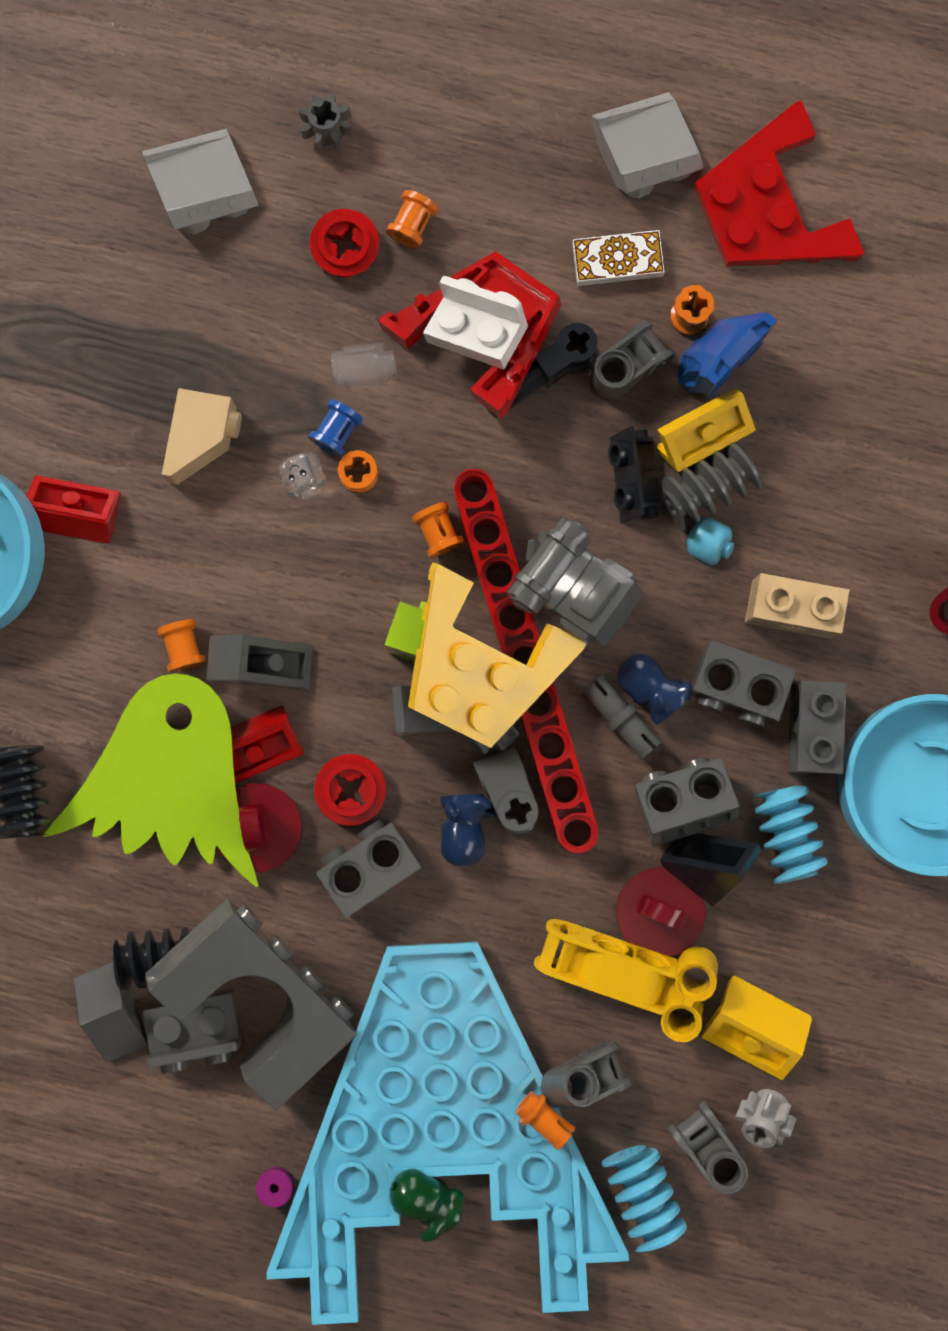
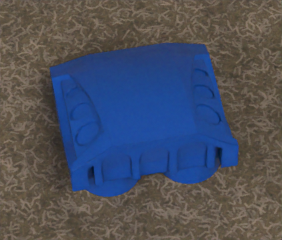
M760 312L715 321L680 355L678 384L689 394L697 392L704 394L708 399L711 398L731 377L732 371L736 367L740 368L763 344L762 340L770 334L777 320L769 313Z

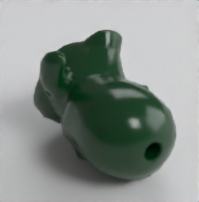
M413 1168L400 1172L394 1178L390 1187V1203L394 1212L398 1215L412 1220H419L422 1224L428 1226L420 1238L423 1242H431L440 1237L442 1233L452 1230L459 1223L462 1215L463 1193L458 1189H450L442 1179L430 1177L423 1171Z

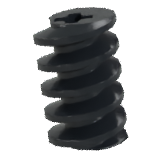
M43 745L0 748V786L2 788L0 789V804H3V807L0 808V821L4 822V826L0 827V839L49 835L38 832L37 828L49 823L50 817L36 814L37 809L49 804L48 799L35 796L36 791L47 786V781L33 778L34 773L46 768L45 763L32 760L33 755L44 751Z
M182 927L179 941H174L169 928L164 929L161 942H156L152 930H146L143 943L138 944L133 931L127 933L125 945H120L116 939L113 945V968L117 987L120 990L129 989L134 980L138 988H146L145 973L190 933L188 927Z

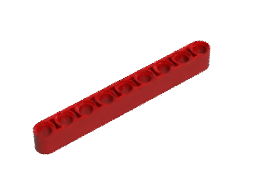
M467 469L456 478L454 484L455 503L500 652L511 658L520 650L533 652L540 638L533 613L529 614L520 610L524 615L525 622L520 628L515 630L506 629L499 621V616L503 610L516 608L513 606V602L506 591L512 585L515 575L520 570L490 476L479 469ZM470 483H477L485 488L486 495L478 502H470L463 498L461 494L462 489ZM489 524L494 526L499 532L498 539L492 544L485 545L479 543L474 537L475 530L481 525ZM495 566L507 568L512 575V580L504 587L493 586L486 577L491 568ZM553 682L543 692L550 700L549 711L542 716H535L526 710L521 716V722L556 838L560 846L565 850L573 853H584L596 844L598 826ZM548 734L559 737L563 743L562 754L556 759H547L542 756L538 750V743L541 737ZM558 777L570 778L576 786L575 797L567 803L557 801L552 795L551 786ZM573 820L583 821L589 829L587 841L580 846L571 845L565 838V827Z

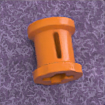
M405 190L401 196L403 204L394 223H389L385 232L396 242L412 249H419L423 242L421 235L430 217L436 216L439 208L428 197L415 191Z
M690 285L682 289L675 299L670 315L672 326L678 333L685 336H694L700 334L706 328L709 316L714 311L715 302L712 294L700 285ZM686 305H692L694 311L700 312L698 317H692L691 311L685 310Z
M447 502L431 505L411 517L413 524L420 526L429 546V549L426 551L429 559L447 554L465 543L462 536H457L447 514L449 510Z
M195 619L173 622L156 630L158 637L164 640L170 663L166 666L168 673L190 670L207 663L206 656L200 654L193 629L197 627Z

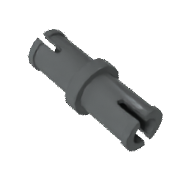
M604 675L599 677L595 684L592 683L582 693L609 722L606 727L612 733L617 731L635 751L641 761L663 742L636 714L638 708L633 703L628 705L607 682Z

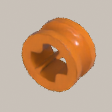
M355 450L348 452L342 457L338 465V475L346 489L354 493H363L373 488L376 484L378 469L375 460L370 454L365 451ZM361 461L363 462L364 469L370 467V474H364L362 482H353L352 475L346 477V471L354 468V462Z

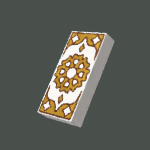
M659 230L573 239L572 248L577 286L658 278L664 275Z

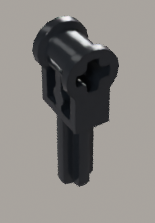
M583 323L567 325L560 332L557 341L536 355L510 409L543 386H546L548 389L569 373H580L587 370L592 365L597 348V336L594 330ZM572 342L575 346L584 344L583 354L578 350L569 352V343ZM487 409L489 414H491L494 418H498V416H496L494 413Z

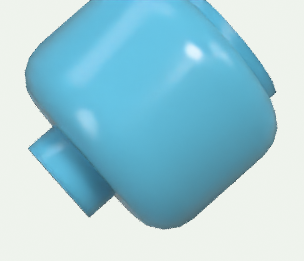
M712 518L702 519L690 531L687 539L688 553L709 566L718 564L721 557L728 559L735 545L730 542L733 535L731 528Z

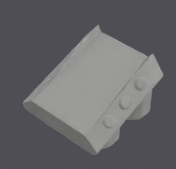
M669 92L591 115L597 146L617 188L632 198H641L650 194L655 184L667 180L678 182L688 178L691 173L704 169L699 150L675 99Z
M227 129L142 151L175 230L181 228L184 232L194 235L206 230L210 225L211 219L222 216L236 218L245 214L248 209L259 206Z

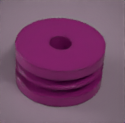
M282 1167L268 1168L262 1173L256 1184L257 1197L268 1207L284 1205L290 1199L294 1190L292 1175ZM272 1184H276L279 1189H273Z

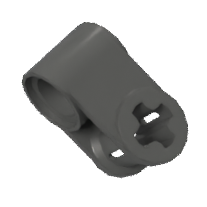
M649 319L635 326L619 342L597 358L590 380L594 393L600 398L614 400L621 397L642 380L660 371L675 357V352L672 349L667 350L652 332L653 324ZM613 367L621 372L623 380L615 383L609 382L603 377L601 370Z
M512 745L472 762L485 794L491 800L503 828L509 833L516 835L527 834L533 830L538 822V805L528 784V776L515 746ZM518 802L521 808L529 806L531 811L526 814V823L519 825L516 819L508 820L506 818L511 813V804Z
M616 1040L590 1047L579 1053V1056L548 1070L541 1080L540 1087L541 1094L546 1096L545 1102L550 1107L556 1109L581 1108L590 1106L605 1097L617 1094L632 1086L631 1078L624 1075L615 1052L619 1048ZM568 1080H570L572 1084L571 1095L568 1092Z
M703 1100L698 1104V1111L677 1126L672 1123L667 1128L691 1162L694 1161L708 1183L720 1193L733 1194L740 1191L746 1184L748 1168L743 1158L728 1139L727 1132ZM723 1158H730L736 1162L735 1174L728 1180H719L713 1176L714 1165Z

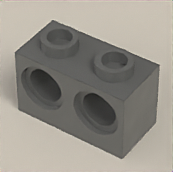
M710 640L704 647L693 678L691 695L698 697L696 704L720 713H722L723 707H727L740 712L739 720L764 728L766 722L772 724L780 720L797 670ZM721 667L728 672L730 684L726 690H716L710 685L708 674L711 668ZM755 682L765 683L771 689L772 698L767 706L758 705L752 699L751 688Z
M801 680L791 685L788 773L815 775L843 774L847 683Z
M706 757L698 758L688 762L682 770L669 774L666 771L653 772L644 776L640 783L635 784V799L652 847L738 821L740 806L722 758L711 761ZM701 785H711L717 789L719 794L714 798L704 799L699 797L695 790ZM659 798H668L676 806L669 812H659L652 807V803Z
M378 820L358 834L362 840L361 843L349 851L341 845L320 859L324 867L317 871L316 875L345 919L423 867L394 822L384 826L381 820ZM382 840H390L398 847L399 857L392 866L380 865L374 857L375 846ZM345 865L355 867L360 873L361 882L355 891H345L337 883V873Z

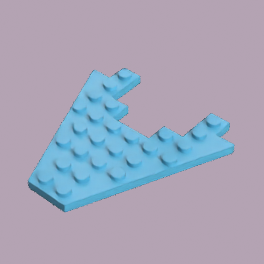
M478 941L387 946L356 1029L357 1036L352 1040L266 1272L267 1280L310 1277L312 1325L357 1323L359 1320L355 1228L400 1226V1215L394 1212L390 1203V1187L394 1178L400 1172L413 1168L423 1171L430 1177L489 1174L492 1221L537 1219L542 1313L589 1311L586 1263L629 1261V1253L573 1137L571 1136L562 1148L556 1150L550 1142L529 1124L523 1126L519 1123L520 1117L515 1114V1110L531 1091L536 1095L541 1094L540 1087L543 1075ZM552 1108V1109H554L559 1115L562 1116V1114H561V1112H560L559 1109Z

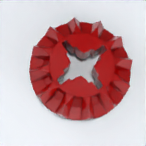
M336 209L323 215L314 225L310 235V250L317 266H320L331 277L336 275L350 279L353 275L361 272L366 273L368 267L377 259L380 241L375 225L366 215L353 209ZM352 229V244L358 250L347 249L344 255L341 254L340 259H338V246L332 240H344Z
M344 754L328 761L319 771L315 781V799L322 813L331 821L347 826L360 825L376 816L381 809L386 796V782L382 772L374 762L361 755ZM338 775L350 782L360 779L363 775L366 777L358 789L362 795L361 798L365 801L363 805L352 798H348L346 801L342 800L337 805L336 801L343 792V788L340 785L341 782L336 778Z

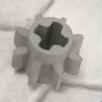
M770 1089L760 1090L757 1094L751 1091L748 1099L741 1101L735 1119L744 1122L741 1132L745 1139L761 1148H771L775 1144L781 1146L785 1137H791L797 1118L788 1115L791 1108L788 1100L782 1094Z

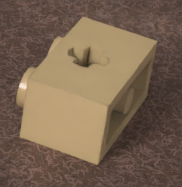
M760 573L752 580L745 624L833 639L843 632L850 589Z

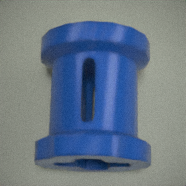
M330 399L327 404L328 413L317 431H311L308 439L324 451L341 458L345 452L343 445L354 427L361 425L363 417L345 404Z

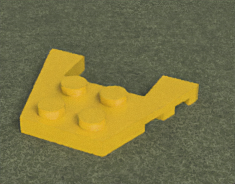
M432 563L428 575V580L431 581L428 601L424 603L421 619L424 621L421 646L416 651L408 707L492 748L584 650L587 643L554 625L546 623L526 665L453 627L474 583L440 564Z

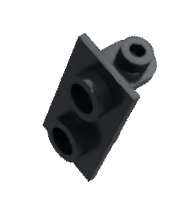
M630 426L609 437L608 457L614 469L616 484L614 502L619 510L621 523L628 522L641 516V519L659 517L658 509L662 508L658 477L643 478V471L657 469L653 438L648 437V430L640 429L634 431V426Z

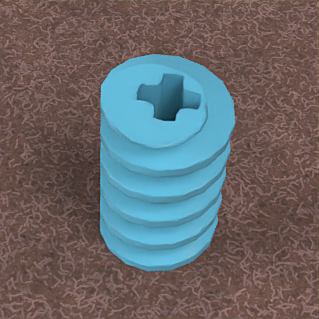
M795 785L751 796L765 798L766 802L754 810L755 814L767 815L770 817V820L761 825L759 830L760 832L774 833L775 836L764 844V849L779 851V855L768 862L769 867L783 868L784 873L773 879V884L787 883L819 874L817 870L828 863L826 857L812 855L813 852L823 846V842L821 839L808 838L807 836L819 826L815 821L803 820L804 816L814 810L812 804L799 803L798 801L809 793V788L806 786Z
M646 1145L629 1147L601 1161L603 1167H617L618 1169L608 1179L609 1184H623L625 1187L615 1196L616 1203H631V1207L623 1212L621 1216L623 1220L637 1219L638 1224L628 1231L629 1237H643L645 1241L636 1248V1252L651 1251L669 1245L684 1234L687 1229L685 1220L676 1217L680 1211L678 1202L668 1200L674 1191L671 1184L662 1182L667 1175L664 1166L654 1165L659 1160L660 1154L656 1148H646Z

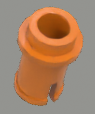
M531 1091L515 1110V1114L520 1117L519 1123L523 1126L529 1124L550 1142L556 1150H559L572 1136L570 1133H573L576 1127L567 1122L545 1103L546 1096L543 1094L536 1095Z

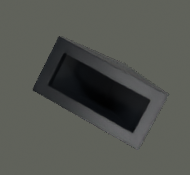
M696 833L674 840L661 857L660 862L663 868L713 907L741 882L761 852V848L758 843Z

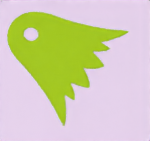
M169 674L149 681L132 697L105 750L88 778L64 811L46 830L45 834L49 835H43V837L63 833L95 818L92 836L98 837L110 830L120 820L122 847L125 854H130L139 849L156 832L166 858L175 866L182 859L191 839L194 838L200 854L208 864H213L216 846H218L235 869L250 883L258 887L256 873L249 852L245 850L241 835L233 768L232 735L224 704L209 685L189 675ZM176 703L186 705L192 714L190 725L183 730L171 728L166 721L168 708Z

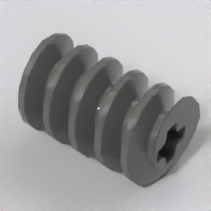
M735 443L723 448V454L717 451L708 456V463L700 460L693 464V472L688 468L677 472V481L668 475L662 479L665 504L673 520L683 531L686 529L685 515L688 514L696 523L701 522L700 507H705L714 515L717 513L715 499L719 498L729 507L732 505L730 491L735 490L742 498L748 496L747 482L750 481L758 490L763 487L761 477L754 463Z

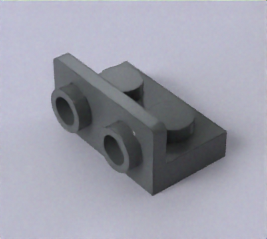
M234 991L209 996L182 1022L164 1005L142 1011L150 1056L146 1059L147 1068L160 1066L161 1073H171L188 1068V1060L205 1057L206 1065L229 1061L233 1059L232 1052L239 1050L243 1046Z

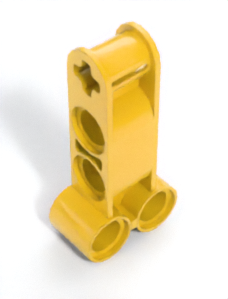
M560 919L547 921L545 927L548 934L542 953L534 959V966L537 970L558 980L662 1015V1030L673 1041L684 1043L698 1036L702 1028L703 1001L713 995L717 984L718 962L712 951L705 947L694 946L687 948L676 959ZM562 940L564 944L560 956L556 957L555 954L559 942ZM691 968H700L708 976L697 980L689 977L686 971ZM680 1008L686 1009L694 1016L689 1019H679L673 1015L672 1011Z

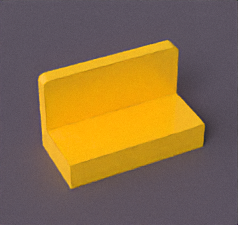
M735 387L657 429L662 442L656 447L659 454L677 472H680L756 431L743 393Z
M732 976L727 983L721 1005L705 1025L702 1038L772 1076L783 1080L803 1056L812 1017L743 979Z

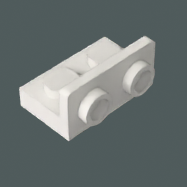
M443 276L439 282L443 299L423 332L426 342L504 370L528 328L522 304L517 298L507 292L494 293L480 288L468 279L461 278L456 280Z

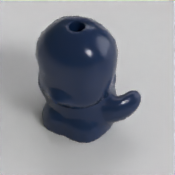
M635 654L619 667L618 681L620 686L633 698L634 703L641 706L647 705L651 711V719L656 725L663 722L691 698V682L682 683L680 678L674 681L669 680L661 666L649 655Z
M484 794L440 797L441 806L447 816V819L441 825L442 856L448 863L454 866L476 864L481 860L485 852V838L481 826L482 817L491 818L495 815L491 802Z

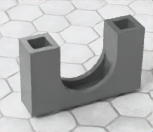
M227 898L145 973L148 991L182 1022L216 989L232 979L243 976H260L279 984L287 992V1005L283 1018L278 1026L239 1062L244 1082L276 1111L357 1036L350 1021L354 1014L340 997L335 995L330 999L321 990L324 984L312 969L305 965L300 970L290 960L294 954L277 935L269 939L259 929L263 923L247 905L243 904L238 908Z

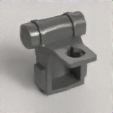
M561 517L554 528L548 530L545 540L523 570L515 575L514 582L506 593L513 602V606L529 614H537L542 608L552 611L561 618L560 624L569 633L589 644L598 642L605 646L625 623L643 595L641 588L636 584V577L626 568L609 558L601 561L586 549L591 538L588 535V531L580 523Z

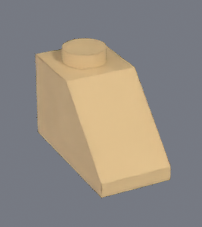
M178 388L161 474L169 483L180 484L229 450L231 438H237L239 435L242 418L241 412H236L237 407L231 397Z

